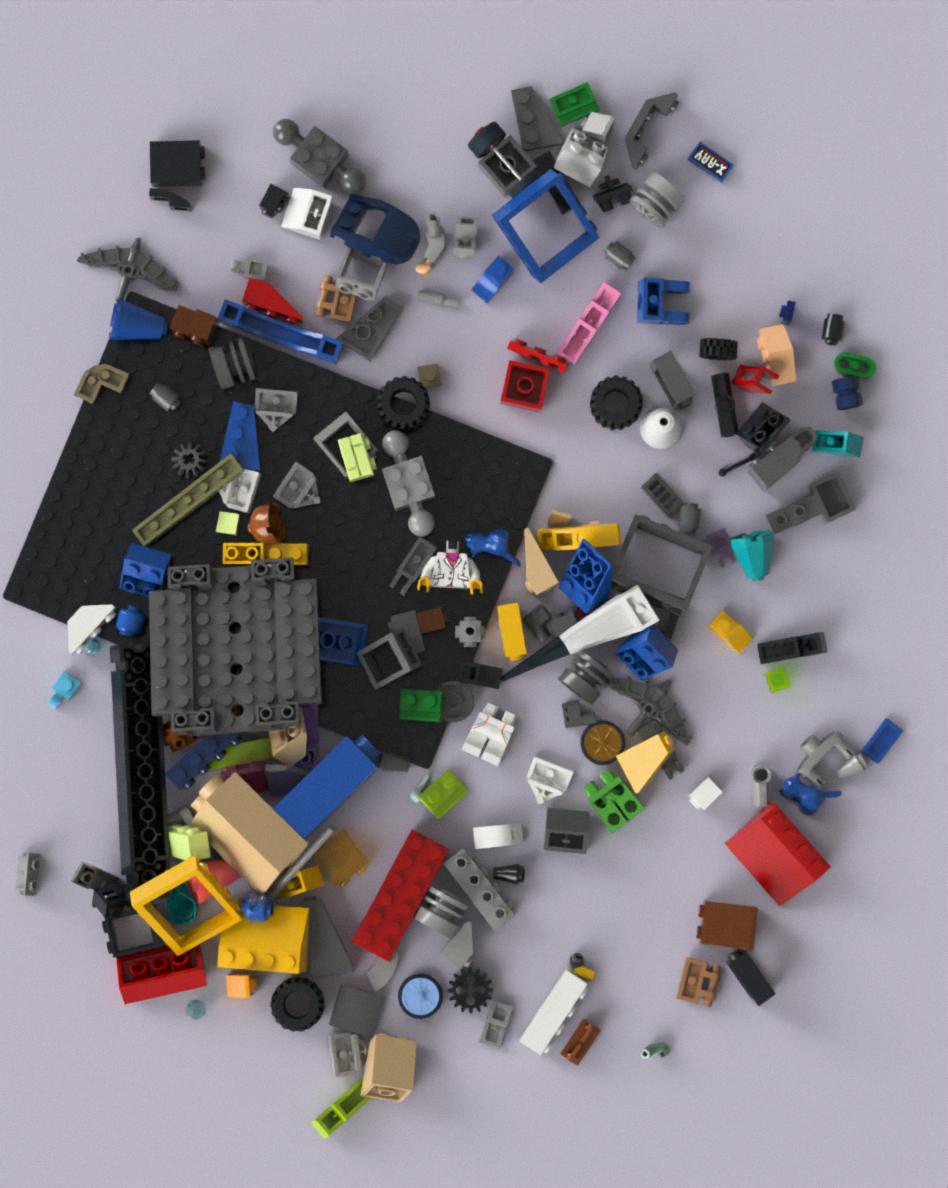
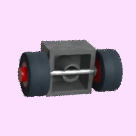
M495 121L478 129L474 133L475 136L468 143V148L479 159L482 158L478 161V167L505 198L510 194L513 199L542 176L537 170V165L511 135L503 140L506 133Z

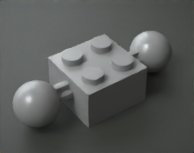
M392 430L382 440L383 450L386 454L392 456L395 461V465L382 468L395 511L410 507L412 513L408 519L410 531L416 536H427L433 531L435 520L430 512L423 509L422 502L435 498L422 456L407 460L405 453L409 447V440L403 432Z

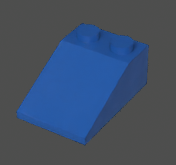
M319 617L320 661L363 666L356 652L365 648L368 625Z

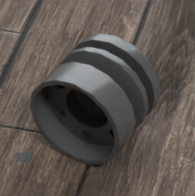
M242 337L237 339L240 347L238 349H235L233 341H229V352L225 351L222 344L208 348L221 390L235 386L234 376L237 375L242 383H246L243 374L248 372L251 381L256 379L255 364L250 349Z
M579 651L577 656L583 662L580 663L573 659L571 662L577 670L574 672L566 668L558 680L584 701L593 705L601 695L595 686L598 684L606 688L608 685L601 678L605 677L611 681L614 676L598 659Z

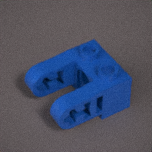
M643 278L638 281L637 323L690 324V313L664 311V308H662V293L688 294L690 293L689 281Z

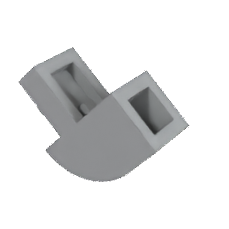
M457 217L454 256L462 259L475 257L478 218Z

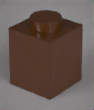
M441 607L416 613L421 635L446 629L445 624L449 623L446 611L442 612Z

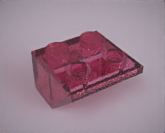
M260 762L246 764L247 768L242 769L238 765L225 767L226 771L221 772L224 782L236 772L256 793L269 791L265 773L266 766H261Z

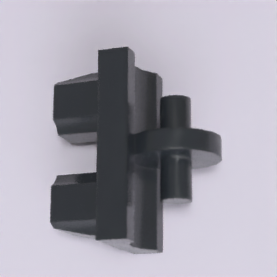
M606 175L604 176L605 183L599 184L600 190L608 189L592 195L601 210L606 212L613 209L611 198L618 197L621 206L630 203V191L633 190L627 182L613 187L620 184L619 178L611 180L610 176Z

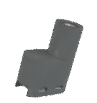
M540 604L523 617L522 620L541 644L551 637L542 624L548 621L552 615L546 607Z
M578 700L562 704L565 728L597 723L595 711L580 713Z

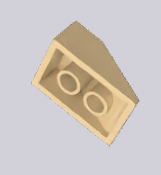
M527 527L524 529L525 579L527 581L524 586L529 595L534 594L536 598L558 586L559 582Z

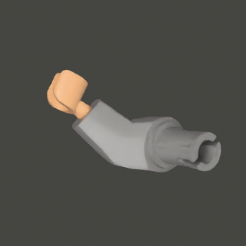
M435 212L429 213L430 217L428 215L426 217L428 227L425 230V234L429 244L424 255L426 263L418 262L416 266V272L421 275H428L430 273L431 263L435 265L445 250V230L440 225L439 214Z

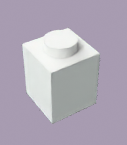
M706 777L688 794L691 797L689 801L697 810L700 807L702 810H705L723 792L709 777Z

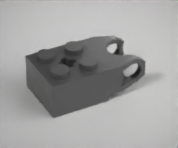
M811 427L800 428L780 445L778 442L773 444L765 452L767 455L764 458L761 455L749 465L751 469L748 471V474L764 492L800 461L798 458L815 443L817 434ZM800 435H806L809 438V443H803Z

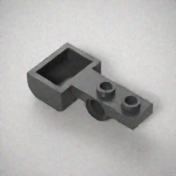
M834 473L810 484L809 489L812 495L767 514L766 518L774 535L820 514L825 524L855 511V506L840 473Z

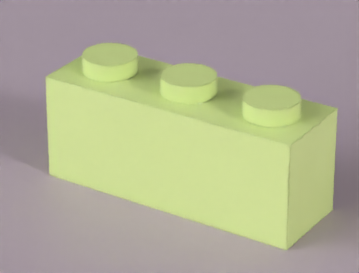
M180 823L169 825V852L171 857L187 860L194 855L199 860L211 857L207 832L201 831L199 828H190L188 825L182 826Z

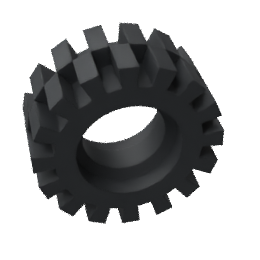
M703 338L700 340L699 357L717 361L736 360L738 342L724 338Z

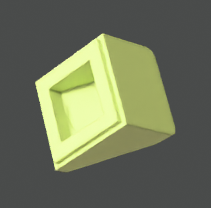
M220 511L216 532L237 536L240 514Z

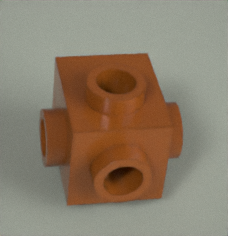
M171 721L163 724L164 746L169 745L173 753L196 742L193 735L172 733Z

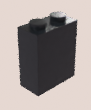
M200 140L150 141V183L152 187L202 186V180L206 179V169L202 167V159H205V146L201 145Z

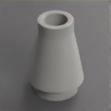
M860 753L858 755L854 754L836 771L843 781L865 773L869 766Z

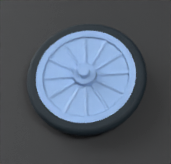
M412 975L405 979L399 988V1005L412 1018H428L434 1015L442 1004V989L439 983L429 975Z

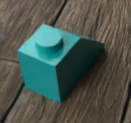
M815 431L817 437L812 451L844 457L861 456L863 436L847 431Z

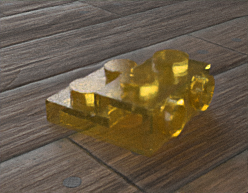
M345 828L327 840L312 856L334 888L338 885L342 888L351 881L349 879L354 873L360 875L368 869L366 864L369 861Z

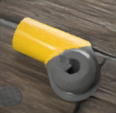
M574 953L570 957L573 973L592 981L595 971L585 967L582 954Z

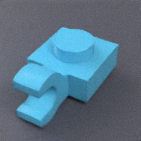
M63 671L52 687L56 693L49 700L48 704L57 709L64 697L70 701L82 683Z

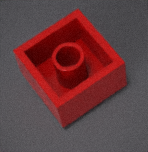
M509 360L500 404L541 413L550 369Z

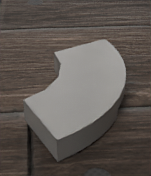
M398 947L390 963L377 956L374 966L366 972L375 992L381 989L393 976L399 958Z

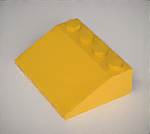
M274 905L272 917H269L265 922L248 921L245 913L241 911L242 920L221 933L218 967L295 974L306 972L310 908Z

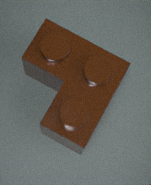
M179 305L170 329L174 332V336L184 340L185 337H188L193 341L192 343L204 347L205 345L211 346L220 323L214 315L198 309L194 311Z

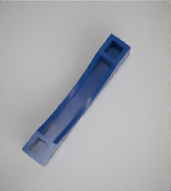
M226 299L217 318L219 323L337 365L344 347L343 342L285 324Z

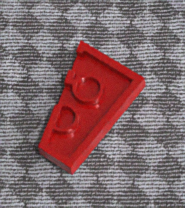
M518 338L515 341L511 340L507 349L527 358L537 359L541 364L556 367L562 373L566 372L569 363L565 362V357L554 354V357L546 354L547 350L537 346L534 349L527 347V342Z

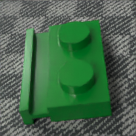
M588 82L556 95L549 100L561 127L589 116L591 112L596 113L600 110Z
M401 689L399 719L442 722L441 713L443 710L444 692Z

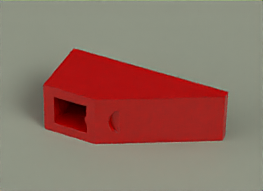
M249 278L242 299L243 305L256 312L258 309L265 311V315L273 318L278 316L285 317V321L292 324L303 323V317L269 283Z

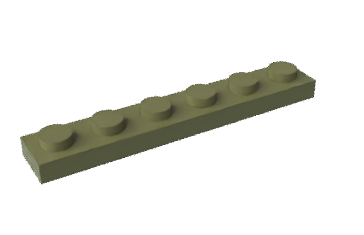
M229 454L132 530L144 547H148L245 470L234 455Z

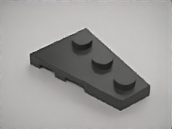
M532 86L511 90L522 149L526 152L564 144Z
M384 297L344 333L339 335L336 340L343 342L345 347L371 362L403 307Z

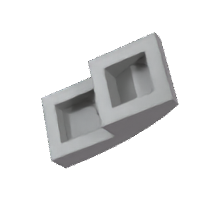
M492 1001L479 1041L480 1044L500 1049L513 1009L512 1006Z

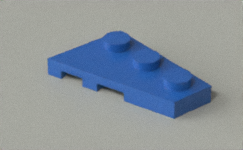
M233 401L220 461L229 454H233L244 469L261 472L254 406Z

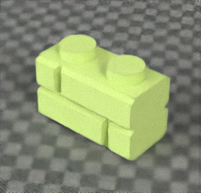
M362 433L339 439V447L350 482L374 476L373 470H376L377 467L374 457L369 458L367 450L371 449L368 437L363 438Z

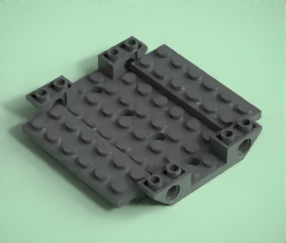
M293 557L252 560L251 566L212 569L210 564L168 567V588L172 590L149 591L152 715H171L172 733L194 736L283 730L299 724V708H302V705L322 704L317 579L293 580ZM234 583L240 585L237 593L229 592V587ZM234 624L241 625V631L237 634L230 632ZM235 665H241L243 668L242 672L238 675H233L231 672ZM237 706L244 708V712L240 716L233 715V709Z

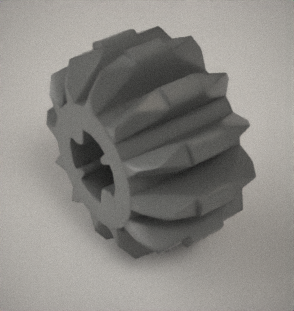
M189 442L188 449H186L182 443L180 445L182 448L181 452L178 449L174 450L179 456L171 457L172 461L178 462L173 465V468H180L178 471L180 476L186 471L187 478H190L191 472L197 477L199 476L196 471L197 469L203 472L205 470L200 464H207L208 462L206 459H201L206 455V452H199L201 449L200 445L193 449V443ZM191 456H194V457L192 458V459L194 460V463H193V464L188 463V464L186 465L185 463H187V462H186L185 458H186V457H189V458H190Z

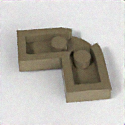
M108 364L93 366L83 374L74 396L94 404L102 386L122 394L130 374Z

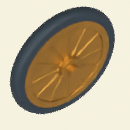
M597 721V723L587 726L582 733L580 741L581 750L584 756L592 763L608 765L618 760L616 756L623 753L625 738L620 728L614 723Z

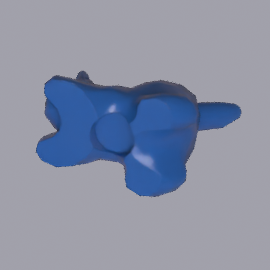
M495 529L489 535H485L482 532L467 534L465 538L467 541L466 547L472 554V558H475L478 553L484 551L502 556L517 567L521 566L519 560L509 553L510 535L506 530Z
M799 773L794 777L786 779L782 785L783 789L779 790V793L784 798L798 801L799 810L804 815L816 814L817 809L822 805L825 798H836L842 794L841 791H821L817 788L805 786L800 782Z

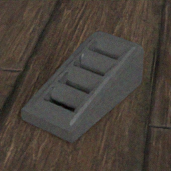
M657 472L641 486V489L668 518L684 505L683 501ZM657 481L659 485L651 491L649 488ZM663 487L665 491L659 497H656L655 494ZM669 494L671 497L662 504L660 501ZM675 500L677 503L668 510L666 507Z

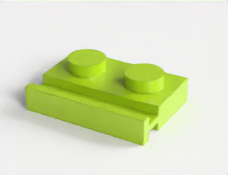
M448 769L417 798L439 820L469 790H466L460 780Z

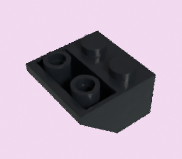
M762 402L737 431L736 435L746 447L761 455L791 420Z

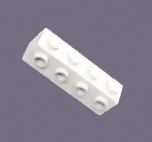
M565 969L519 1041L539 1055L543 1052L547 1053L553 1044L550 1040L554 1034H560L565 1026L562 1022L566 1016L570 1018L577 1008L574 1006L578 998L582 1000L587 993V983Z

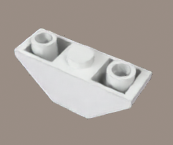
M112 604L81 606L67 621L69 652L72 655L76 653L81 654L88 646L86 642L91 637L93 639L97 637L102 631L100 627L105 621L109 623L116 616L115 611L117 608Z

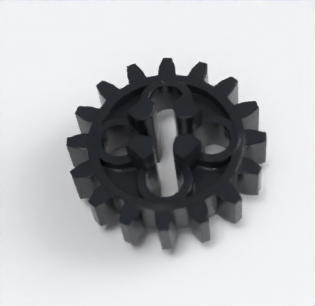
M469 967L468 972H465L462 968L460 969L461 975L459 976L454 973L453 976L456 980L449 981V984L453 986V988L448 989L449 993H453L449 1000H456L454 1007L462 1006L461 1012H464L466 1008L469 1009L470 1014H472L473 1008L480 1012L481 1005L488 1006L486 999L492 1000V997L488 995L489 992L494 991L493 988L488 987L492 981H486L487 973L480 975L479 968L476 972H472L471 967ZM468 976H473L475 979L473 988L476 989L479 986L485 988L483 994L473 992L475 1002L472 1005L467 1003L468 992L462 994L456 992V988L459 986L464 989L468 988V982L466 981Z

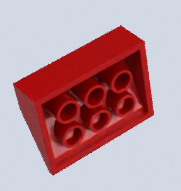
M772 801L724 843L779 906L814 883L831 868L778 805Z

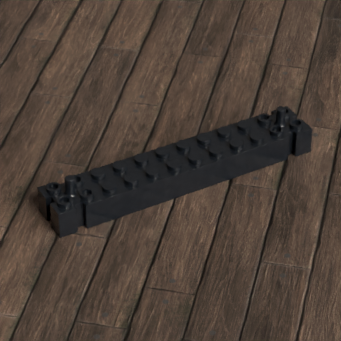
M150 644L110 646V663H115L116 671H111L121 875H126L127 883H122V896L125 901H131L130 891L170 869L162 716H153L151 710ZM172 890L155 899L172 898Z

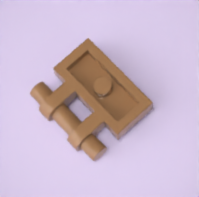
M325 275L324 281L320 285V299L316 303V316L324 318L325 310H330V319L351 323L356 295L343 293L335 289V285L331 284L333 277ZM329 292L335 293L333 303L327 302Z
M686 957L676 998L697 1004L699 996L705 997L703 1005L711 1007L713 999H716L717 995L715 990L717 982L721 978V974H719L721 966L713 964L712 970L709 972L706 971L707 962ZM704 977L710 978L707 990L701 989Z

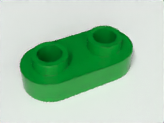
M841 353L834 360L835 370L843 375L868 379L876 370L875 362L868 357ZM841 361H846L848 366L846 368L842 367ZM861 366H867L868 371L862 372Z

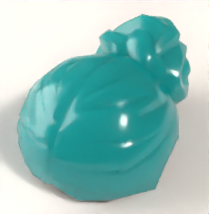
M180 884L171 889L172 898H167L166 907L169 920L183 926L196 919L198 904L193 897L187 894L188 888L184 884Z

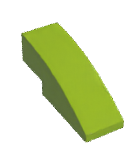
M363 1077L311 1122L324 1139L329 1137L371 1099L370 1097L360 1096Z

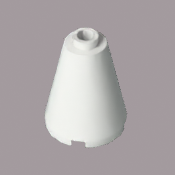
M654 408L648 411L641 420L640 433L642 439L655 449L671 447L678 441L681 435L680 419L670 409Z

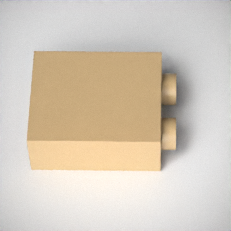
M236 772L225 782L218 775H215L200 790V795L191 804V807L197 814L190 823V826L207 832L209 845L259 894H265L288 871L309 845Z

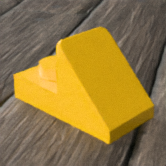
M723 610L708 625L738 654L753 639L740 623L737 624Z

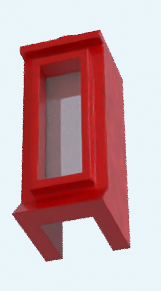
M740 364L731 383L747 392L771 395L772 390L760 384L761 378L778 379L780 375L762 365L760 367Z

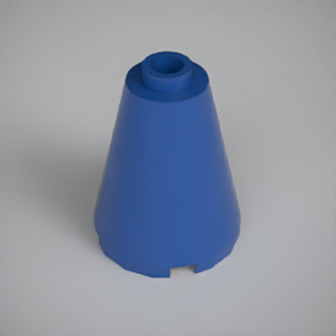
M116 298L110 322L112 331L109 332V339H160L162 335H166L168 323L164 322V318Z

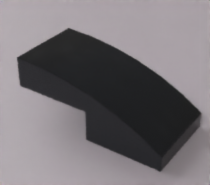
M150 188L149 197L151 200L167 201L171 210L192 212L191 204L182 197L165 190Z
M461 660L457 681L499 689L503 668Z

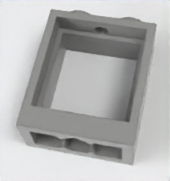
M348 247L336 278L335 289L343 293L359 296L365 300L375 301L389 263L382 262L381 258L372 255L368 258L362 255V251L354 247L352 249ZM352 257L381 266L374 286L345 277Z
M345 411L316 435L314 441L347 479V470L324 444L347 424L356 434L362 433L363 438L367 437ZM369 440L371 447L368 452L369 458L374 457V460H376L378 449Z

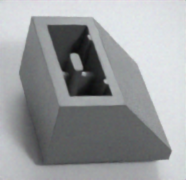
M547 808L543 850L586 854L589 812Z

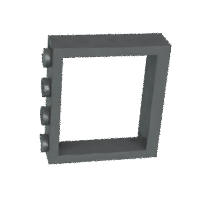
M635 514L613 566L611 588L624 593L632 587L639 585L651 605L684 618L713 546L709 545L705 540H697L690 537L686 532L673 530L664 523H656L647 516ZM636 528L702 555L684 600L618 573Z

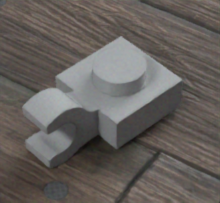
M252 257L247 258V263L232 260L231 271L245 272V279L253 278L265 282L268 260Z

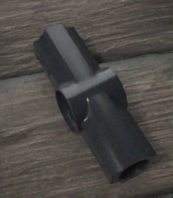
M729 373L711 375L715 410L717 412L721 438L736 436L738 424ZM720 401H728L730 403V409H721L719 405Z

